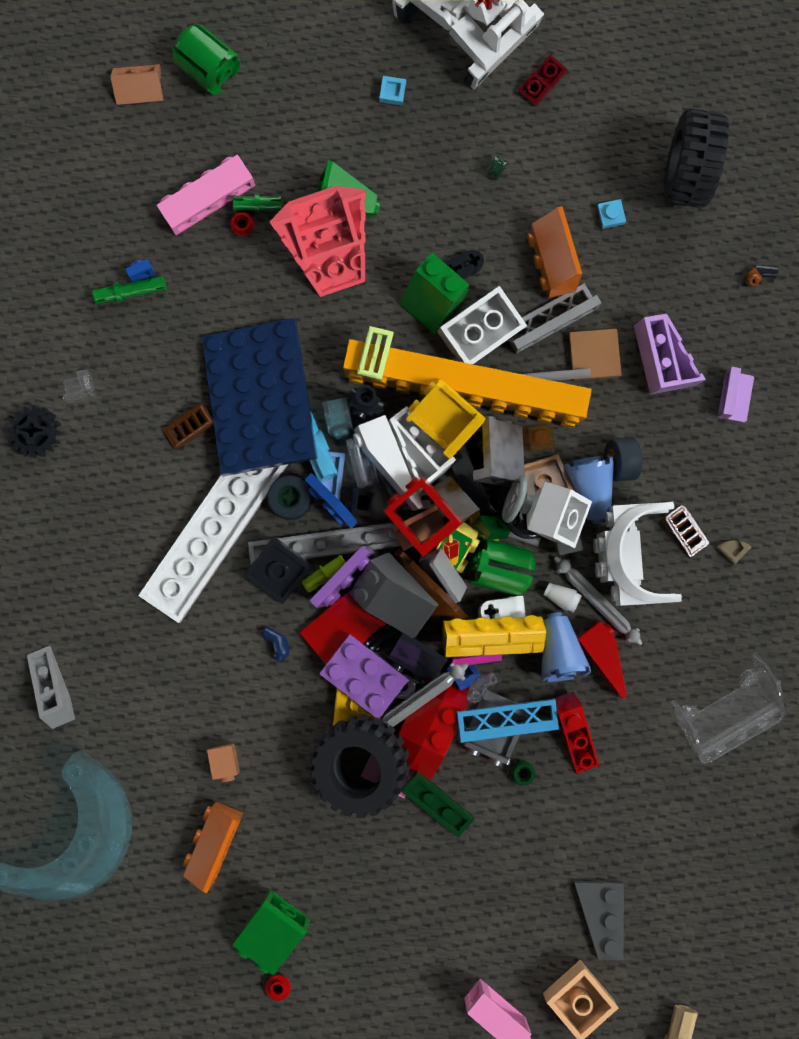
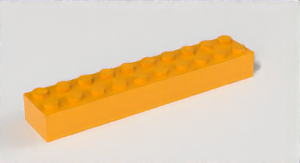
M349 339L343 369L345 378H349V382L362 385L364 381L372 383V387L378 389H386L387 386L396 388V392L402 394H410V391L418 392L419 396L424 398L426 395L423 391L432 381L437 384L442 379L476 409L486 406L490 407V411L502 414L504 410L514 412L513 415L519 418H528V415L535 416L537 421L543 423H551L552 420L559 421L561 426L567 428H575V425L579 426L587 416L592 391L590 388L390 348L382 381L374 378L370 379L366 376H358L357 372L365 342ZM375 344L370 345L364 368L366 371H369ZM380 346L374 373H378L385 346Z

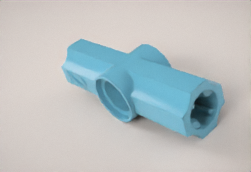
M311 412L318 459L310 460L317 479L322 482L334 478L339 473L328 451L330 449L322 431H319Z

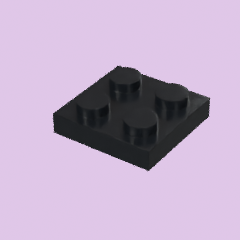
M273 536L243 576L283 605L313 568V565Z

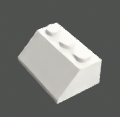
M498 286L441 326L437 332L450 351L461 362L474 364L527 325L501 287Z

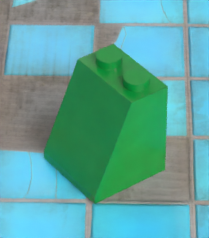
M431 253L415 271L399 304L435 335L439 328L466 301L469 284L434 253Z
M270 890L232 946L236 948L235 951L238 955L245 959L249 957L253 960L261 972L265 974L269 972L274 976L306 934L310 918Z

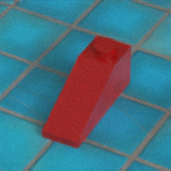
M597 621L577 636V639L583 651L616 695L624 699L627 694L617 641L613 637L615 632L607 622L603 624L602 621Z

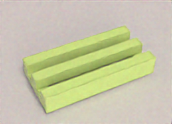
M369 326L357 372L358 376H366L370 379L374 378L382 381L394 332ZM373 333H376L378 336L369 371H366L364 368ZM384 335L387 336L380 367L378 373H374Z

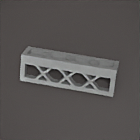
M584 283L577 287L576 292L562 295L522 317L524 322L529 320L528 326L524 328L526 329L525 335L516 340L511 337L508 339V342L515 354L597 310L601 305V301L597 295L592 297ZM582 291L587 300L579 305L571 304L573 296ZM570 298L569 303L563 302L566 299ZM555 305L566 306L567 311L558 317L551 315ZM549 309V313H548V314L543 313V312H545L546 310ZM536 316L547 318L546 323L538 328L530 327L532 318Z

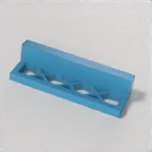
M555 699L456 711L458 723L456 737L461 743L559 729ZM550 705V717L538 718L535 716L541 706ZM534 707V709L531 712L528 709H526ZM518 709H523L529 714L525 720L513 721L510 718ZM503 711H510L507 715L503 713ZM498 712L504 717L501 723L489 725L485 722L492 713ZM485 714L483 718H480L478 715ZM475 716L480 722L475 727L464 728L463 717Z

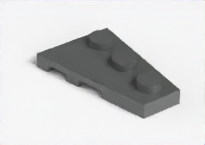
M573 881L598 960H624V883Z

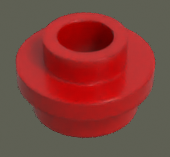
M240 212L232 217L230 225L236 235L247 236L254 230V220L251 215ZM244 221L247 223V226L239 228V223Z
M275 974L268 979L266 993L272 1000L281 1001L290 994L291 983L286 976ZM279 984L282 986L283 990L281 992H276L274 990V986Z

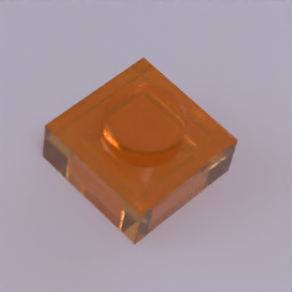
M552 425L527 428L530 452L555 449Z

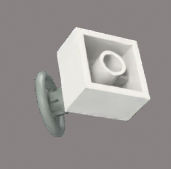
M519 476L512 484L505 499L502 511L503 521L510 523L515 519L518 512L524 513L527 518L528 530L551 541L575 548L592 501L571 489L544 482L534 495L527 494V478Z

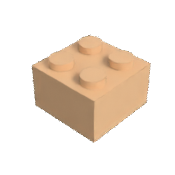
M581 960L543 992L547 1004L577 1039H585L618 1009L614 999Z

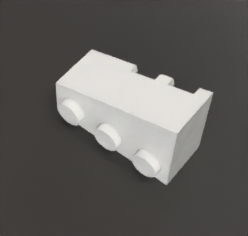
M406 406L393 416L388 423L411 479L417 477L420 480L425 477L432 484L451 467L456 459L454 457L449 459L443 454L445 450L412 420L410 422L406 420L410 414ZM422 487L417 490L418 495L423 491Z

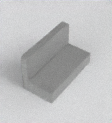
M442 548L428 553L424 557L422 556L419 563L427 575L455 603L460 602L467 586Z

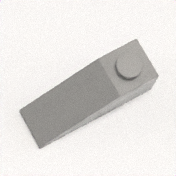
M47 646L28 654L27 659L39 718L52 729L75 720L71 698L51 647Z

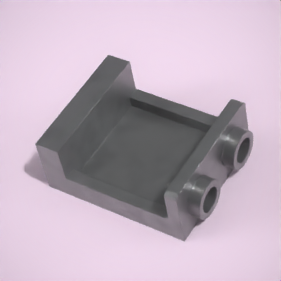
M485 416L483 424L477 429L482 431L484 468L473 471V479L477 482L511 487L519 476H525L522 426L514 425L512 421L496 420L494 416Z
M484 689L476 709L517 703ZM518 709L510 719L513 721L525 720L529 714L523 709ZM503 711V713H504L505 715H507V714L510 712V711ZM498 712L492 713L485 722L489 725L501 723L504 717ZM480 714L478 716L480 718H483L485 714ZM473 716L469 727L477 726L480 720ZM519 735L462 742V744L466 746L465 751L479 757L480 753L489 756L488 761L495 765L502 766L503 763L509 765L510 757Z

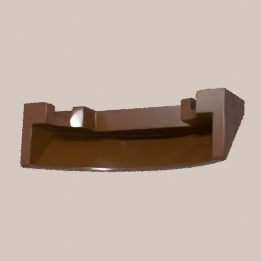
M400 548L392 555L439 604L429 617V620L442 633L443 621L469 619L457 604Z

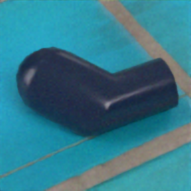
M267 626L262 638L273 643L275 652L273 657L276 661L282 662L289 656L290 652L287 638Z

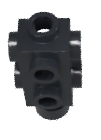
M370 386L354 387L348 397L353 419L362 424L381 417L385 410V403L376 396L375 390Z

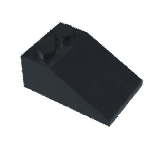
M405 633L401 634L388 659L392 660L391 666L403 672L404 668L413 673L411 678L423 685L425 681L430 683L434 680L448 660Z

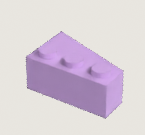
M667 314L644 317L634 325L650 395L696 386L706 380L692 362L694 360L692 355L686 352L681 343L682 339Z

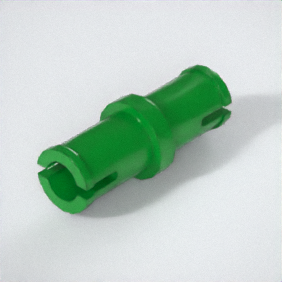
M255 194V196L233 195V211H255V213H260V211L281 210V196L267 197L260 196V194Z

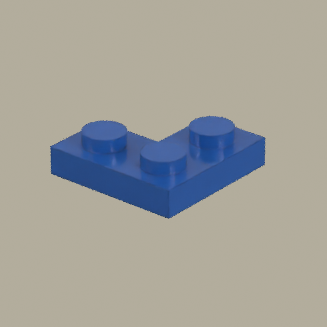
M312 473L305 479L310 485L308 491L317 501L320 498L325 501L322 505L340 525L345 522L352 529L358 523L341 501Z

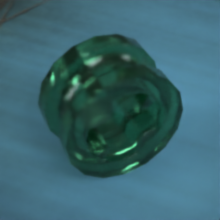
M497 155L487 175H494L495 179L499 180L508 161H501L500 156Z

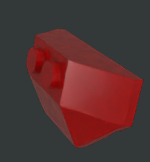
M453 682L450 687L406 717L398 736L401 735L404 740L402 748L408 749L409 757L406 761L410 762V770L414 772L419 771L425 777L433 779L457 731L456 711L466 710L473 689L467 687L459 691Z

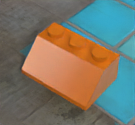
M561 206L532 223L530 233L527 234L530 248L534 247L536 254L534 255L535 267L540 269L542 277H540L541 288L547 292L548 298L576 292L582 276L568 223Z
M215 802L212 807H207L202 819L206 821L203 830L198 829L192 842L196 847L193 854H187L182 866L186 868L183 876L204 893H208L214 884L243 816L242 812L219 802Z

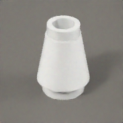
M549 583L544 593V596L548 597L549 600L567 612L569 610L573 613L582 595L577 593V590Z

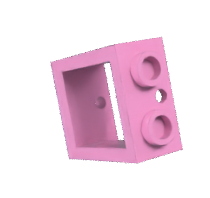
M479 979L464 998L467 1014L496 1039H531L530 1036L532 1034L526 1017L482 979Z

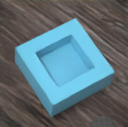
M383 76L379 102L403 106L406 79Z
M621 199L597 205L602 229L626 223Z

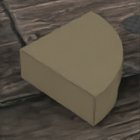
M730 540L721 543L716 548L732 564H736L751 549V546L742 541Z

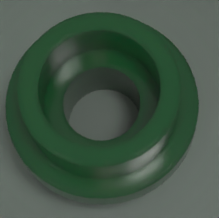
M518 761L511 768V778L517 785L527 786L535 778V769L527 761ZM520 769L527 770L526 777H519L518 772Z

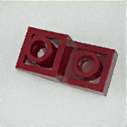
M549 54L536 72H532L518 91L537 106L564 77L568 69Z

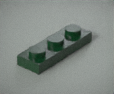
M419 771L413 774L401 791L458 838L474 821V816Z

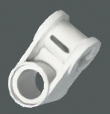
M523 596L490 600L481 604L478 609L479 618L490 619V616L484 613V610L488 609V605L496 611V614L492 615V619L505 616L512 618L526 617Z

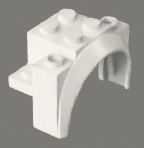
M674 503L630 504L609 507V512L605 513L606 526L610 527V531L597 534V539L593 540L594 553H598L599 563H595L596 578H600V583L614 582V586H611L612 601H616V606L681 602V594H657L640 587L641 580H643L640 531H637V527H635V521H638L640 516L669 513V510L674 509Z

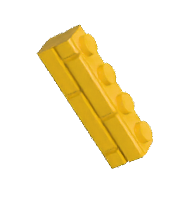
M529 615L518 618L505 616L496 619L481 617L474 620L453 619L452 621H443L442 644L445 657L544 652L546 629L541 616Z

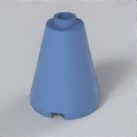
M610 455L606 456L607 460L601 461L600 456L573 461L574 466L572 467L568 463L564 465L574 491L592 501L586 517L587 520H592V524L604 523L605 513L609 512L608 508L612 505L614 460L613 456Z
M561 612L547 615L548 619L543 621L546 629V638L544 641V652H542V681H566L574 679L576 673H580L581 677L590 674L589 663L568 617L562 616Z

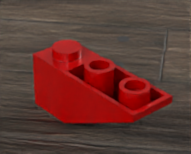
M574 691L553 698L556 700L558 724L576 774L599 766L583 706Z

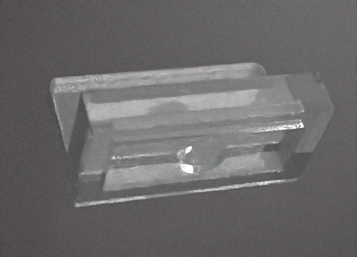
M354 438L346 440L347 444L343 445V451L352 487L364 490L379 485L374 464L364 454L362 448L357 447Z

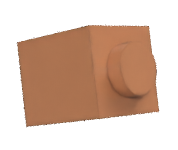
M235 743L208 749L207 753L212 780L220 779V783L235 780L234 776L240 773Z

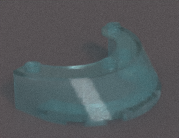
M84 750L73 753L62 770L63 779L72 790L78 807V824L72 842L57 859L43 866L22 868L7 863H0V891L44 901H69L97 890L114 875L122 864L131 842L133 820L130 802H128L123 786L117 777L106 766Z

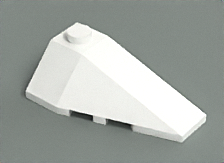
M386 415L358 425L354 429L355 433L353 434L357 447L362 448L364 454L400 496L407 491L405 486L412 479ZM417 491L405 501L413 511L423 507Z

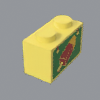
M463 522L462 525L439 543L436 550L442 548L456 571L462 574L468 563L465 557L468 552L473 554L480 542L476 539L480 531Z

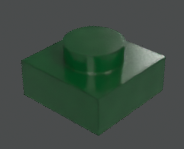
M499 515L479 516L476 521L477 526L487 540L507 539L510 533L509 528Z

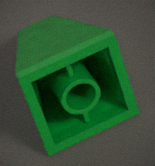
M328 160L320 175L316 192L334 186L365 189L366 200H364V209L366 211V219H370L372 215L377 216L380 202L377 201L378 195L337 164Z

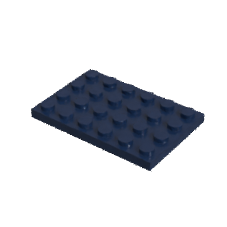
M292 318L202 336L221 475L224 477L318 459L296 319Z

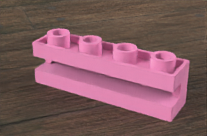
M237 154L234 157L224 159L220 166L215 169L205 171L196 181L184 184L180 191L175 194L163 197L160 203L157 204V207L174 234L178 235L232 201L233 195L240 196L253 188L255 183Z

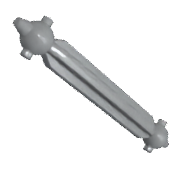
M557 556L554 558L557 564L556 572L558 574L565 573L567 580L619 632L625 634L628 644H643L640 639V630L638 628H631L629 622L576 569L571 568L570 559H561Z
M452 662L449 665L451 667L450 672L442 673L385 714L382 719L384 721L382 725L386 728L390 725L394 727L450 687L454 679L463 681L468 664L459 665Z

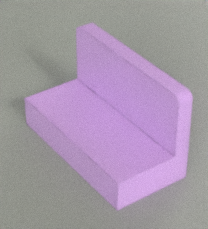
M731 367L725 371L718 418L739 422L747 421L754 376L741 374V368Z

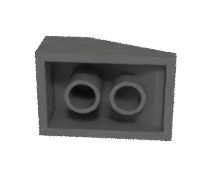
M390 553L370 560L349 593L365 611L411 638L417 636L439 605Z

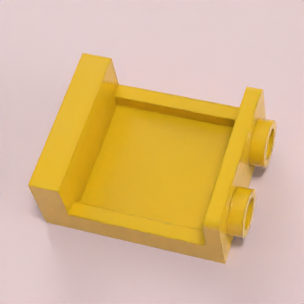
M440 379L437 384L432 381L423 391L426 396L421 402L416 399L407 409L410 414L406 420L408 422L412 420L445 449L443 454L451 459L483 424L485 417L446 382Z

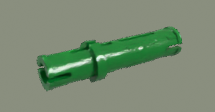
M164 275L130 283H113V286L93 289L92 293L95 304L98 305L116 300L117 302H122L123 299L167 291Z

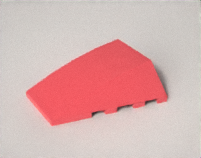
M334 186L289 201L270 221L272 227L277 231L281 240L289 249L298 265H300L320 297L365 282V189Z

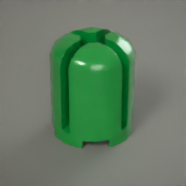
M198 24L187 27L179 34L171 54L174 64L213 96L222 92L219 87L230 75L235 77L241 65V61L238 60L239 55L203 25Z
M485 537L478 538L482 543L479 550L474 551L471 556L468 571L473 572L472 581H468V583L512 595H522L531 586L534 577L490 566L488 563L491 562L530 572L535 571L536 568L534 554L529 549L492 539L487 540Z

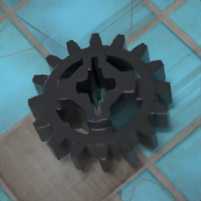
M33 405L32 411L26 406L23 407L24 413L21 414L16 411L17 419H9L13 427L6 430L12 433V436L8 438L9 442L15 443L12 448L16 451L21 450L20 454L23 456L29 454L31 458H36L37 453L42 457H46V450L54 452L53 443L60 444L56 436L62 435V432L56 429L61 423L53 421L56 415L52 412L48 414L49 410L43 407L40 410L36 405ZM41 417L47 421L49 427L43 426ZM35 428L41 430V431L35 432L33 435L27 433V432L34 431ZM20 436L25 437L28 447L22 442Z

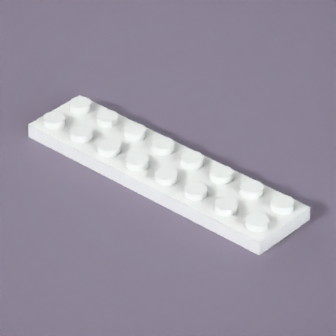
M288 464L224 477L221 475L138 596L176 622L181 623L266 498L272 483L281 476Z

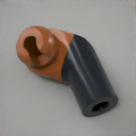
M755 265L746 274L745 283L748 286L756 287L764 277L777 278L779 267Z

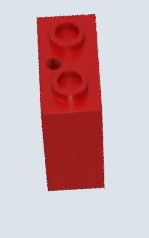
M415 477L405 486L407 491L403 495L399 496L396 493L386 502L389 507L384 512L424 557L462 525L463 521L425 477L420 480ZM421 487L450 520L424 543L420 541L395 511Z

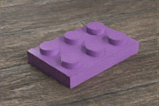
M370 546L361 547L316 593L310 602L316 608L332 606L341 597L339 592L346 587L349 588L358 579L356 574L366 568L376 552Z
M349 634L320 672L321 676L376 718L382 716L409 680L351 634Z

